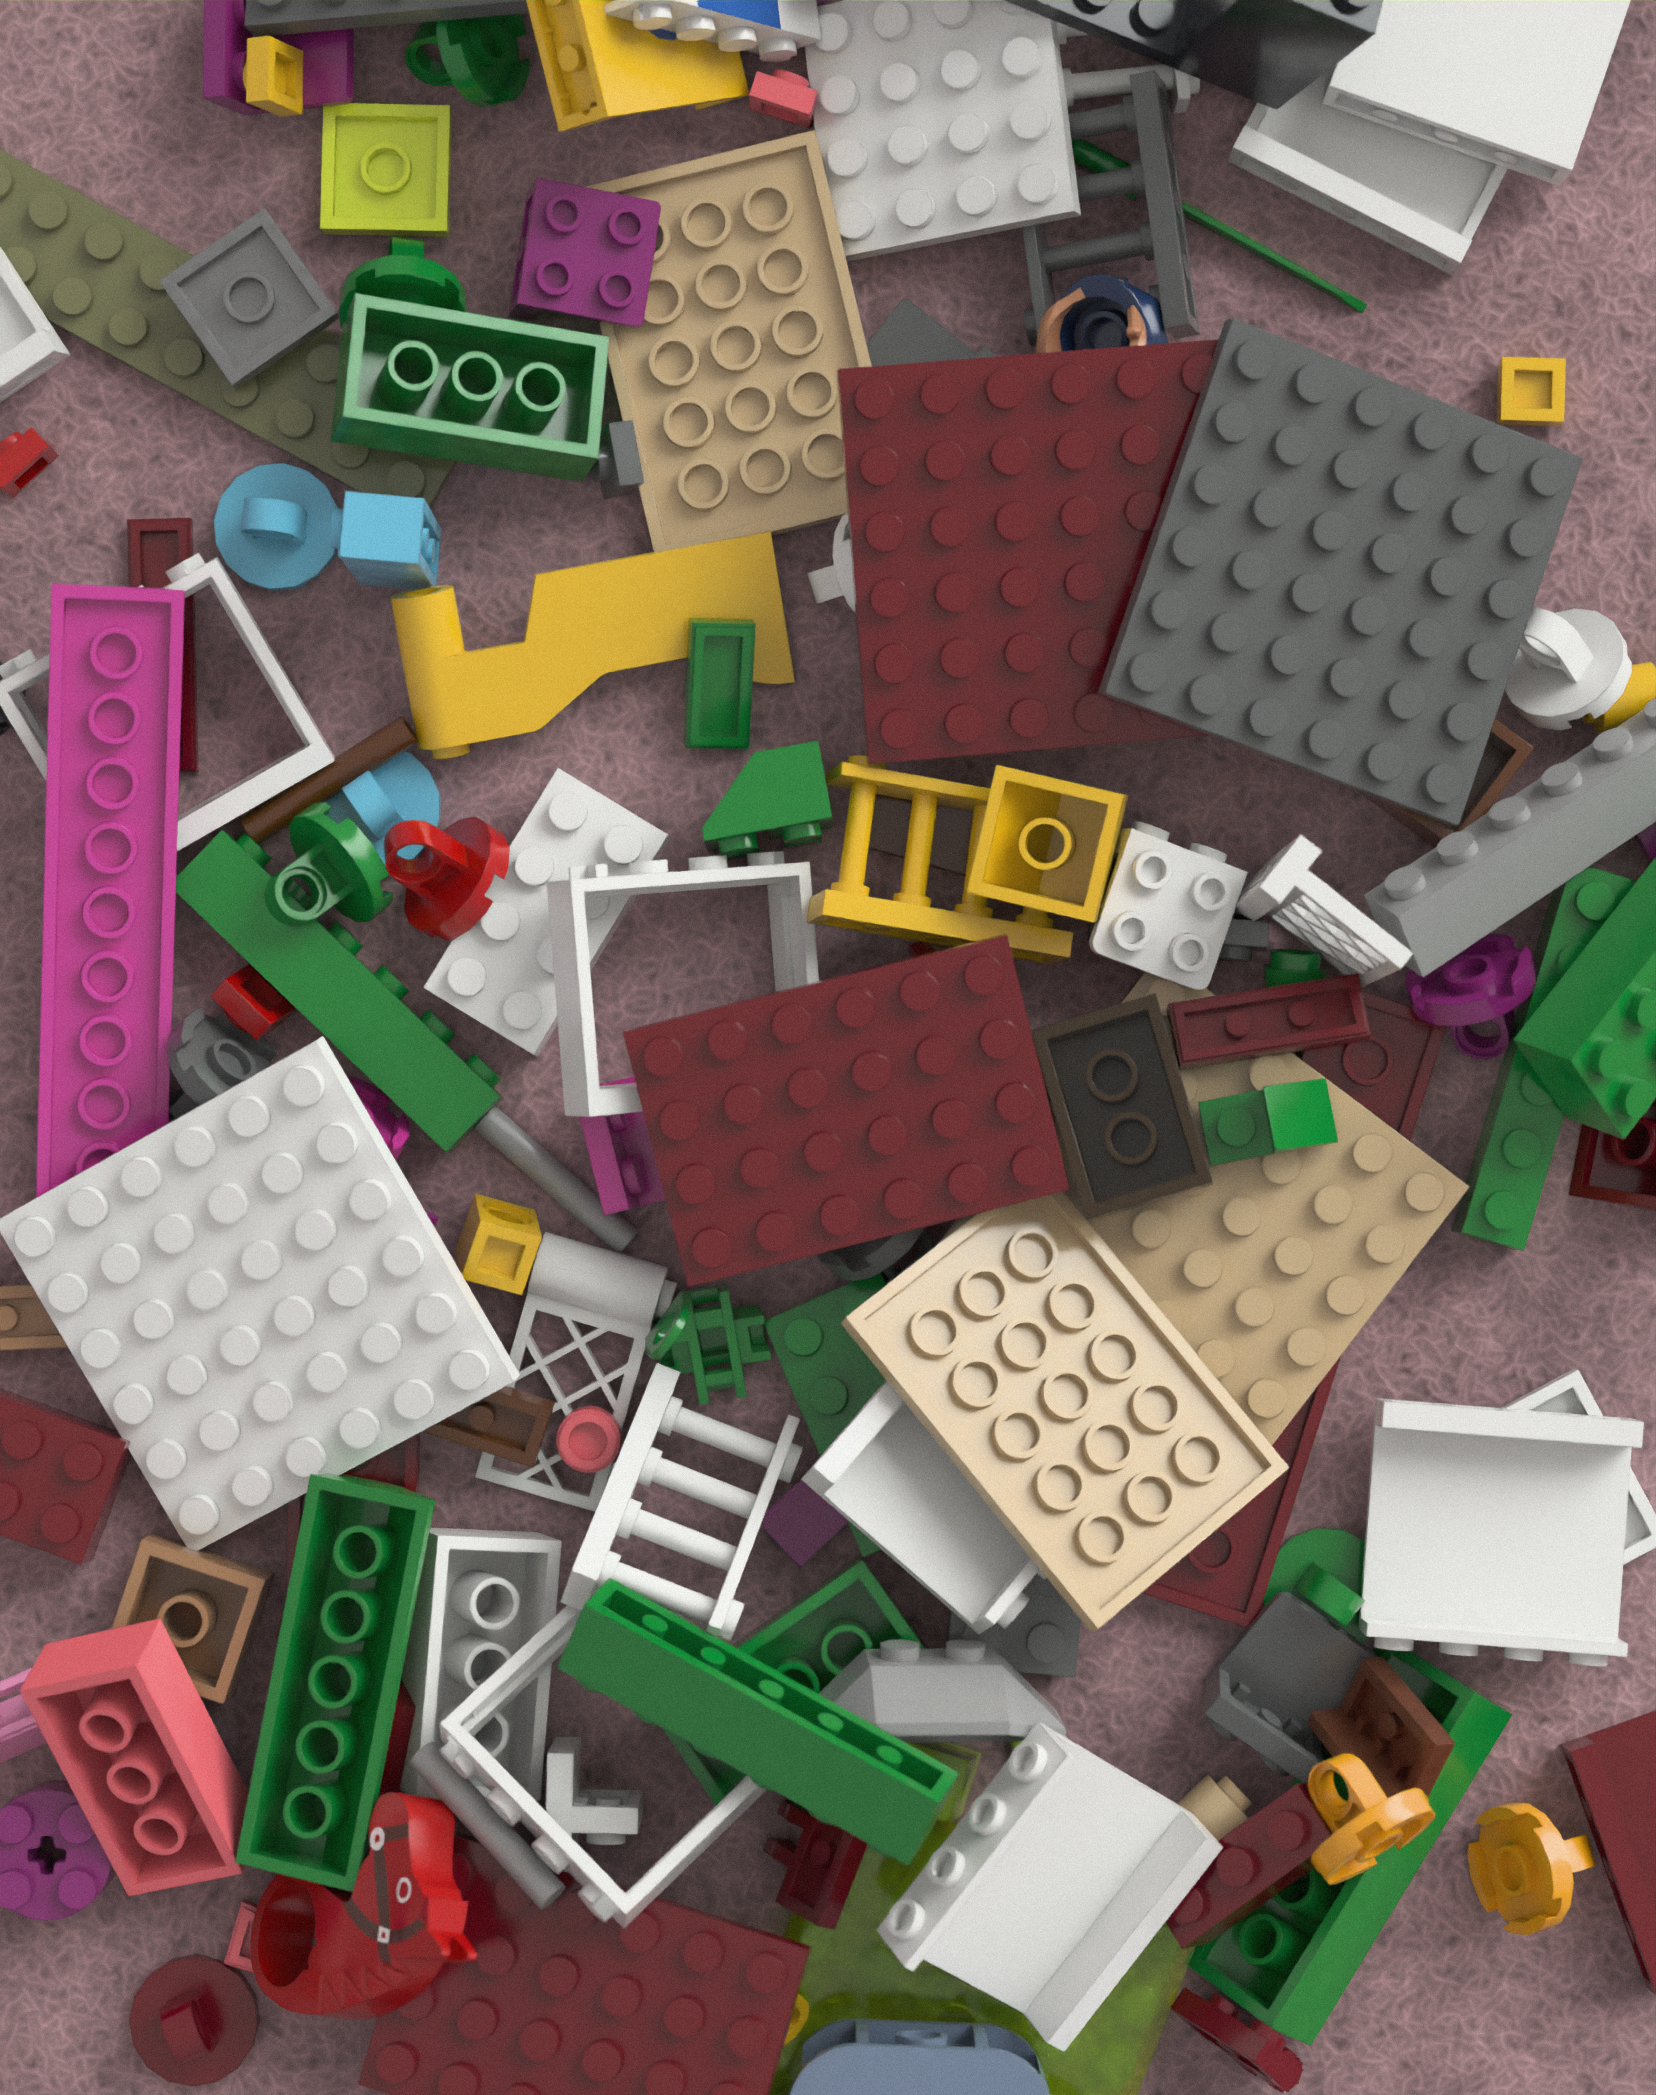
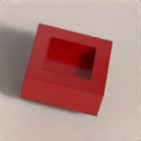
M32 427L23 435L20 432H15L0 443V488L11 498H14L59 456Z
M251 964L226 978L211 995L224 1009L228 1020L238 1029L248 1032L256 1041L280 1026L296 1009Z

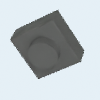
M633 420L608 423L601 429L599 456L591 468L590 474L595 482H600L603 499L630 495L644 483Z

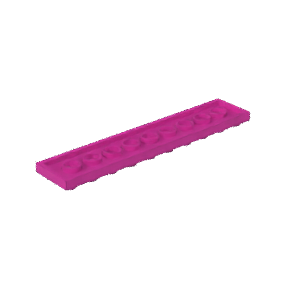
M51 584L36 1198L169 1123L171 1068L166 1049L170 1033L172 1032L185 589Z

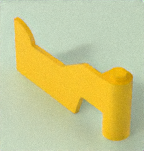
M770 531L534 574L524 641L478 650H465L454 586H428L403 591L390 596L414 730L419 741L417 746L418 749L431 750L433 759H447L468 754L470 752L469 744L537 731L600 676L608 672L687 658L689 618L752 619L756 624L753 681L765 684L795 682Z

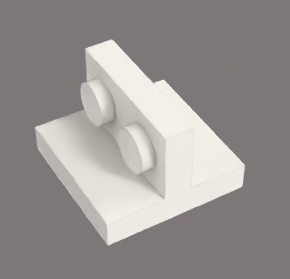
M555 1737L547 1753L546 1812L577 1844L578 1833H587L586 1842L597 1845L624 1844L626 1842V1834H638L643 1817V1790L580 1789L581 1737Z

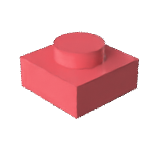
M777 69L773 71L772 76L757 71L749 93L750 110L810 129L813 113L818 101V90L808 88L809 81L789 71Z

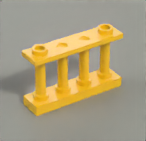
M862 755L849 756L848 762H842L827 772L826 785L850 789L838 882L831 883L830 890L825 889L810 897L806 923L915 942L922 941L926 944L949 948L1006 934L1013 959L1052 965L1070 958L1073 932L1053 929L1054 920L1048 918L1049 912L1023 906V914L1016 915L1015 922L992 918L993 909L987 907L988 897L966 892L990 788L886 770V763L868 764L867 756ZM876 794L912 800L900 893L893 894V900L869 897L870 888L864 886ZM937 805L973 811L962 903L956 904L954 911L932 908V899L926 896Z

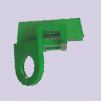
M728 1284L687 1291L681 1290L659 1321L654 1323L653 1329L645 1338L647 1356L655 1361L660 1359L659 1364L679 1371L680 1375L694 1373L699 1405L709 1403L708 1392L735 1388L737 1398L747 1397L742 1364L771 1360L770 1350L765 1342L763 1325L765 1324L764 1315L760 1307L752 1305L732 1309ZM716 1301H720L721 1304L719 1306L695 1310L693 1306ZM731 1363L730 1368L705 1372L704 1367Z

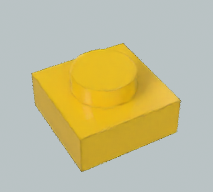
M271 36L247 38V62L243 68L246 102L280 117L302 115L303 51Z
M1501 357L1498 361L1497 424L1561 426L1564 423L1566 359Z

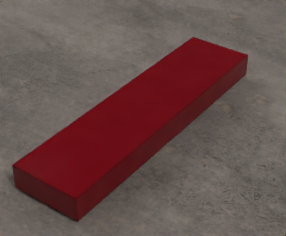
M191 518L127 519L129 587L143 585L147 588H163L170 584L171 581L165 572L194 555L193 520ZM195 593L185 598L180 773L199 772Z

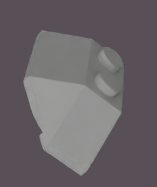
M896 1639L884 1641L880 1644V1649H864L819 1693L824 1698L903 1742L1023 1741L1037 1721L1066 1738V1728L1058 1712L994 1648H985L984 1642L973 1639L950 1640L946 1642V1648L920 1649V1644L911 1640Z

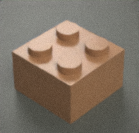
M152 1533L141 1539L111 1629L161 1619L199 1696L224 1704L235 1694L275 1573L205 1549L197 1551L186 1547L184 1542Z

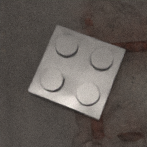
M265 208L159 280L235 390L340 318L334 306Z

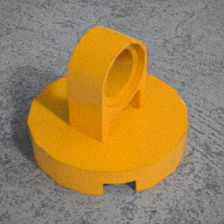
M1342 1753L1314 1765L1309 1773L1308 1788L1311 1799L1333 1833L1312 1854L1311 1863L1317 1872L1322 1874L1329 1885L1346 1881L1377 1865L1378 1863L1374 1857L1383 1853L1394 1844L1400 1850L1424 1831L1435 1819L1436 1815L1428 1804L1429 1799L1422 1789L1413 1788L1387 1798L1367 1766L1361 1759L1352 1754ZM1334 1771L1343 1777L1348 1787V1802L1339 1796L1334 1786Z
M1510 1802L1492 1807L1480 1814L1475 1822V1825H1482L1479 1840L1469 1843L1467 1856L1471 1881L1481 1905L1487 1913L1498 1910L1504 1920L1509 1922L1503 1928L1511 1934L1528 1936L1546 1931L1561 1923L1571 1906L1574 1884L1572 1873L1596 1866L1588 1834L1563 1840L1561 1834L1546 1814L1529 1803Z

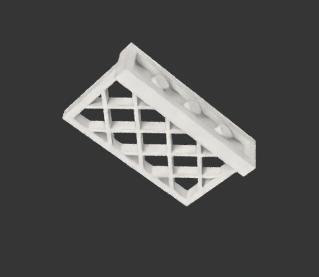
M1299 835L1263 864L1240 893L1238 902L1235 904L1236 908L1233 917L1236 919L1252 920L1254 922L1267 914L1312 951L1321 953V958L1341 974L1350 975L1358 973L1361 987L1400 970L1413 954L1308 870L1322 851L1302 835Z

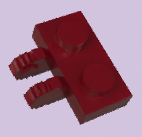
M782 1799L777 1813L784 1817L786 1821L803 1828L797 1845L785 1838L768 1837L763 1848L765 1853L788 1866L775 1902L818 1927L835 1930L868 1844L836 1825L819 1821L810 1814L808 1809L798 1803Z
M1184 1987L1170 2006V2009L1203 2039L1228 2054L1249 2073L1261 2077L1277 2091L1282 2093L1284 2091L1289 2092L1296 2084H1299L1302 2071H1304L1302 2069L1303 2063L1300 2062L1301 2059L1294 2052L1285 2047L1287 2041L1258 2019H1255L1250 2027L1243 2024L1241 2021L1245 2015L1220 1995L1213 1992L1208 2001Z

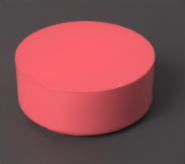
M583 1406L570 1412L559 1426L556 1436L557 1450L562 1460L572 1469L584 1473L598 1472L608 1467L616 1458L622 1443V1432L618 1421L610 1412L597 1406Z

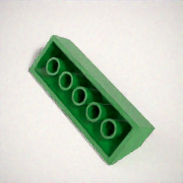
M328 1473L310 1474L235 1863L350 1892L354 1891L359 1870L363 1861L367 1858L370 1843L369 1822L373 1808L378 1801L435 1505L434 1499L398 1485L343 1473L339 1476Z
M1376 1647L1373 1650L1378 1657H1383L1455 1742L1428 1797V1804L1436 1815L1435 1819L1424 1831L1400 1850L1394 1844L1383 1853L1374 1857L1378 1863L1377 1865L1346 1881L1329 1885L1322 1874L1318 1873L1314 1867L1212 1942L1193 1946L1183 1961L1270 2028L1310 2046L1513 1715L1412 1651L1387 1650ZM1322 1743L1323 1760L1325 1761L1333 1756L1328 1753ZM1334 1771V1786L1339 1796L1348 1802V1787L1343 1777ZM1295 1778L1289 1789L1303 1782Z

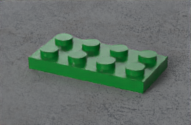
M882 1272L869 1279L850 1282L765 1320L764 1326L820 1456L886 1380L841 1324L845 1317L887 1285ZM848 1521L863 1558H868L883 1551Z

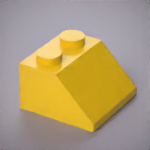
M996 765L966 892L1092 923L1096 922L1105 896L1129 795Z

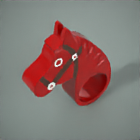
M396 1792L383 1794L378 1799L369 1822L370 1853L361 1865L353 1892L282 1874H277L271 1880L258 1903L250 1941L253 1973L260 1989L266 1996L281 2008L299 2014L351 2020H371L392 2013L421 1994L434 1980L443 1963H472L476 1960V1950L463 1934L468 1902L462 1901L460 1890L453 1877L454 1813L441 1799ZM315 1928L314 1938L317 1940L316 1945H313L312 1947L313 1932Z

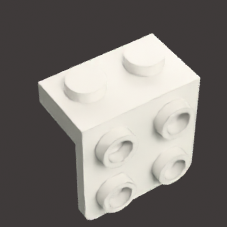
M1133 821L1131 828L1120 829L1114 858L1117 861L1089 939V946L1095 954L1189 989L1202 990L1209 985L1236 908L1235 904L1238 902L1248 872L1225 864L1227 854L1197 843H1191L1189 850L1167 842L1170 835L1169 832L1146 823Z

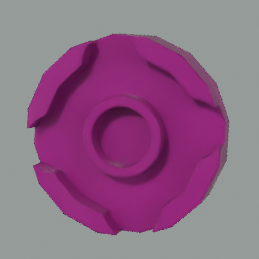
M1487 934L1425 977H1421L1411 969L1406 974L1407 994L1411 1008L1417 1016L1435 1025L1449 1026L1456 1046L1464 1054L1483 1060L1496 1058L1505 1052L1515 1027L1513 1009L1527 1000L1536 986V970L1531 951L1527 946H1524L1523 950L1516 949L1513 938L1504 934ZM1492 1020L1498 1026L1500 1034L1490 1038L1482 1037L1475 1034L1468 1025Z

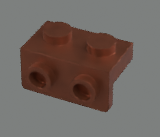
M1383 1657L1363 1658L1340 1707L1336 1709L1314 1710L1307 1721L1309 1727L1333 1757L1347 1753L1361 1759L1387 1798L1413 1788L1422 1789L1428 1798L1455 1745L1454 1740Z

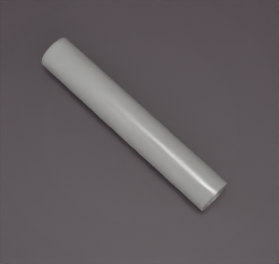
M496 1106L489 1111L475 1128V1131L614 1252L622 1253L630 1241L640 1232L618 1212L604 1215L600 1197Z
M434 1741L423 1746L409 1762L411 1767L541 1910L552 1904L563 1893L566 1886L518 1833L492 1809L486 1798L469 1779L463 1778L450 1766L442 1756L440 1747Z

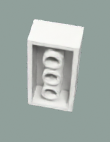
M557 768L509 847V865L505 879L503 880L494 874L491 885L484 895L493 901L487 913L469 931L452 940L423 988L531 1054L539 1057L558 1026L547 882L569 880L568 867L607 864L608 877L630 875L629 862L659 860L670 842L668 834ZM637 895L585 899L590 972Z
M430 1528L402 1672V1681L416 1706L400 1784V1790L409 1795L440 1799L409 1764L410 1760L423 1746L431 1741H434L440 1749L444 1747L445 1744L441 1741L440 1723L556 1616L561 1540L538 1532ZM552 1663L473 1736L535 1801L541 1800ZM473 1773L468 1777L469 1781L484 1797L491 1792Z

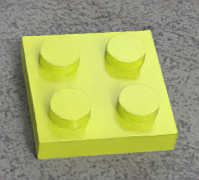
M350 103L323 107L320 229L322 233L332 235L449 237L452 149L451 106Z

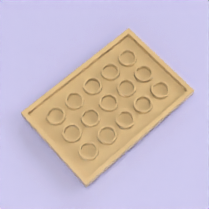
M815 130L586 186L587 188L657 201L661 205L643 324L639 328L634 329L599 322L602 335L609 337L608 361L622 420H633L644 483L639 487L654 552L770 531L773 536L841 519L848 512L837 369L869 367L872 365Z
M1064 1192L977 1213L841 1322L842 1326L1091 1633L1104 1625L1289 1469V1466Z

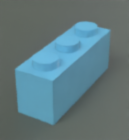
M345 491L344 508H334L332 512L330 547L337 548L338 557L360 585L403 589L436 586L442 528L424 498Z

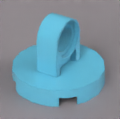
M285 463L259 465L236 477L221 495L214 517L216 545L227 566L248 584L269 591L298 589L319 577L324 569L335 559L337 548L330 547V524L333 509L339 508L327 486L309 471Z
M406 751L372 773L369 770L343 787L342 792L324 802L332 806L330 814L327 816L337 824L348 817L359 827L373 844L384 864V838L391 827L408 820H420L438 827L440 821L441 795L432 774L411 753ZM409 845L400 849L397 854L402 858L415 860L426 847Z

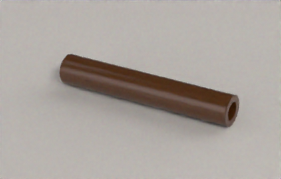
M400 716L335 757L334 762L251 810L240 818L251 839L256 844H259L288 826L293 817L311 804L326 802L342 792L343 787L369 770L372 773L418 744L419 741L405 718Z

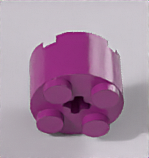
M51 1780L36 1784L19 1794L0 1810V1906L35 1920L50 1921L63 1919L86 1908L113 1880L116 1872L67 1780ZM50 1837H53V1843L56 1848L65 1849L66 1854L56 1863L52 1862L51 1853L42 1852L41 1845Z

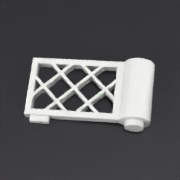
M545 1232L535 1259L528 1293L510 1353V1358L520 1376L515 1382L507 1386L515 1388L518 1380L540 1369L557 1400L552 1413L562 1409L565 1416L573 1411L570 1403L601 1387L614 1409L613 1416L618 1421L622 1432L645 1352V1338L651 1331L654 1318H661L671 1305L676 1291L677 1283L666 1280L668 1267ZM537 1310L562 1317L574 1341L543 1357L530 1334ZM576 1322L597 1328L582 1335ZM607 1331L634 1338L628 1362L607 1374H604L587 1342ZM527 1347L535 1362L520 1370ZM579 1347L596 1380L565 1396L548 1364ZM624 1374L617 1397L609 1382ZM542 1446L538 1454L540 1462L535 1464L533 1468L530 1467L519 1474L492 1467L495 1455L482 1452L475 1477L596 1512L616 1462H612L605 1469L596 1472L590 1495L563 1486L552 1464L562 1460L558 1452L547 1457ZM544 1469L551 1483L537 1480L530 1476Z

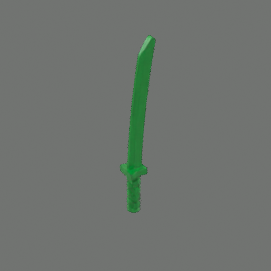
M1085 139L1072 140L1074 163L1083 168L1086 167L1094 174L1131 167L1128 162L1118 157L1115 158L1113 154L1102 148L1098 149L1096 145ZM1136 192L1124 194L1134 201L1137 199ZM1182 200L1183 213L1188 219L1360 313L1364 312L1367 304Z

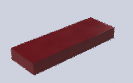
M1358 973L1168 1003L1166 1008L1179 1070L1367 1041L1371 1036Z

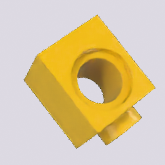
M474 1193L455 1249L458 1269L464 1279L522 1295L542 1239L536 1210Z

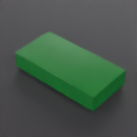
M689 618L683 744L686 748L749 749L756 627L752 619Z

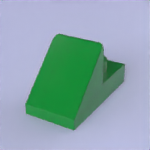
M1326 1078L1264 1086L1262 1090L1198 1102L1210 1167L1338 1142Z

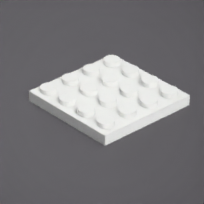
M843 0L817 6L821 40L806 45L805 54L809 86L811 89L818 90V101L813 113L814 127L846 261L1081 216L1057 21L1004 0Z

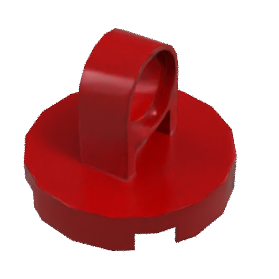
M477 817L459 819L443 831L424 821L408 820L391 827L384 838V856L387 872L392 878L407 887L404 911L408 923L431 938L437 935L443 940L449 941L469 931L487 913L493 903L492 900L484 895L491 885L494 874L504 880L508 870L510 848L505 835ZM409 845L426 847L421 858L415 860L402 858L397 852Z

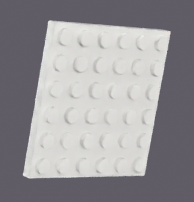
M323 1036L0 1218L1 1235L120 1436L130 1441L128 1446L130 1453L186 1547L197 1551L307 1493L310 1474L328 1473L339 1476L515 1382L520 1376Z

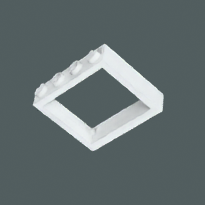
M199 553L167 570L165 573L171 583L163 588L185 589L186 598L205 586L211 585L304 744L179 815L177 851L335 761L334 754L219 558L215 557L205 563ZM31 649L0 666V675L3 678L0 680V706L46 780L48 734L22 691L49 676L50 652L36 659Z
M784 851L747 854V867L728 868L727 855L688 858L689 871L668 872V860L629 862L630 875L608 877L607 864L568 867L569 880L547 882L565 1116L593 1117L643 1111L636 1083L599 1086L585 899L767 885L775 992L819 981L815 924L806 923L810 897H812L810 862L785 864Z
M594 1589L592 1596L596 1593L598 1589ZM567 1605L440 1723L441 1741L445 1744L440 1749V1752L459 1775L467 1779L473 1773L491 1791L485 1798L492 1809L508 1825L514 1826L520 1821L537 1840L531 1844L532 1848L551 1870L559 1874L566 1869L583 1886L578 1895L600 1920L606 1922L612 1916L625 1928L766 1790L756 1785L747 1775L625 1893L473 1737L564 1652L582 1611Z

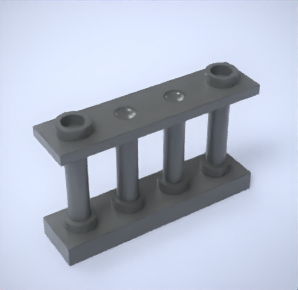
M1155 70L1130 75L1132 95L1123 97V104L1068 115L1071 140L1128 130L1129 135L1138 134L1141 158L1132 160L1131 167L1076 177L1079 203L1136 192L1138 198L1146 197L1149 221L1140 223V230L1048 247L1045 223L1022 227L1033 304L1032 308L1025 309L1024 321L1028 341L1032 347L1036 346L1042 317L1056 303L1052 272L1145 255L1147 261L1155 260L1158 284L1150 285L1148 294L1158 299L1164 329L1175 339L1200 335L1167 88Z

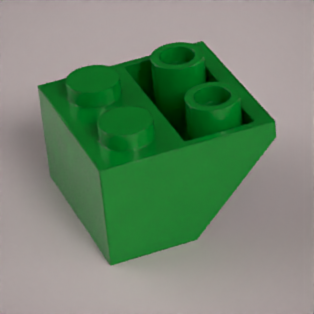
M818 741L754 752L702 827L707 851L720 850L721 855H727V860L747 857V854L760 853L756 832L768 830L770 840L783 838L785 848L801 847L821 842V830L832 828V812Z

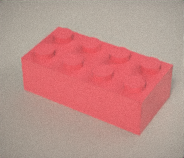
M161 1619L45 1644L23 1683L20 1693L128 1897L243 1874L246 1865L235 1863L249 1792Z

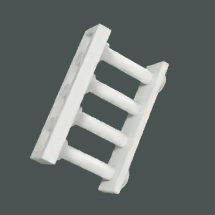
M656 1363L572 1568L561 1603L582 1610L584 1604L591 1598L594 1589H599L611 1578L665 1609L706 1624V1632L717 1638L721 1637L730 1641L744 1607V1603L734 1600L733 1597L778 1479L790 1483L803 1447L792 1443L800 1419L788 1414L777 1444L681 1407L683 1400L672 1396L680 1372ZM671 1431H674L766 1467L767 1470L757 1495L662 1458L663 1451L652 1447L657 1433L670 1436ZM651 1482H654L748 1519L738 1546H733L641 1510L642 1502L631 1499L637 1483L649 1487ZM630 1534H633L727 1571L718 1599L715 1600L619 1562L621 1555L610 1551L616 1535L628 1540Z

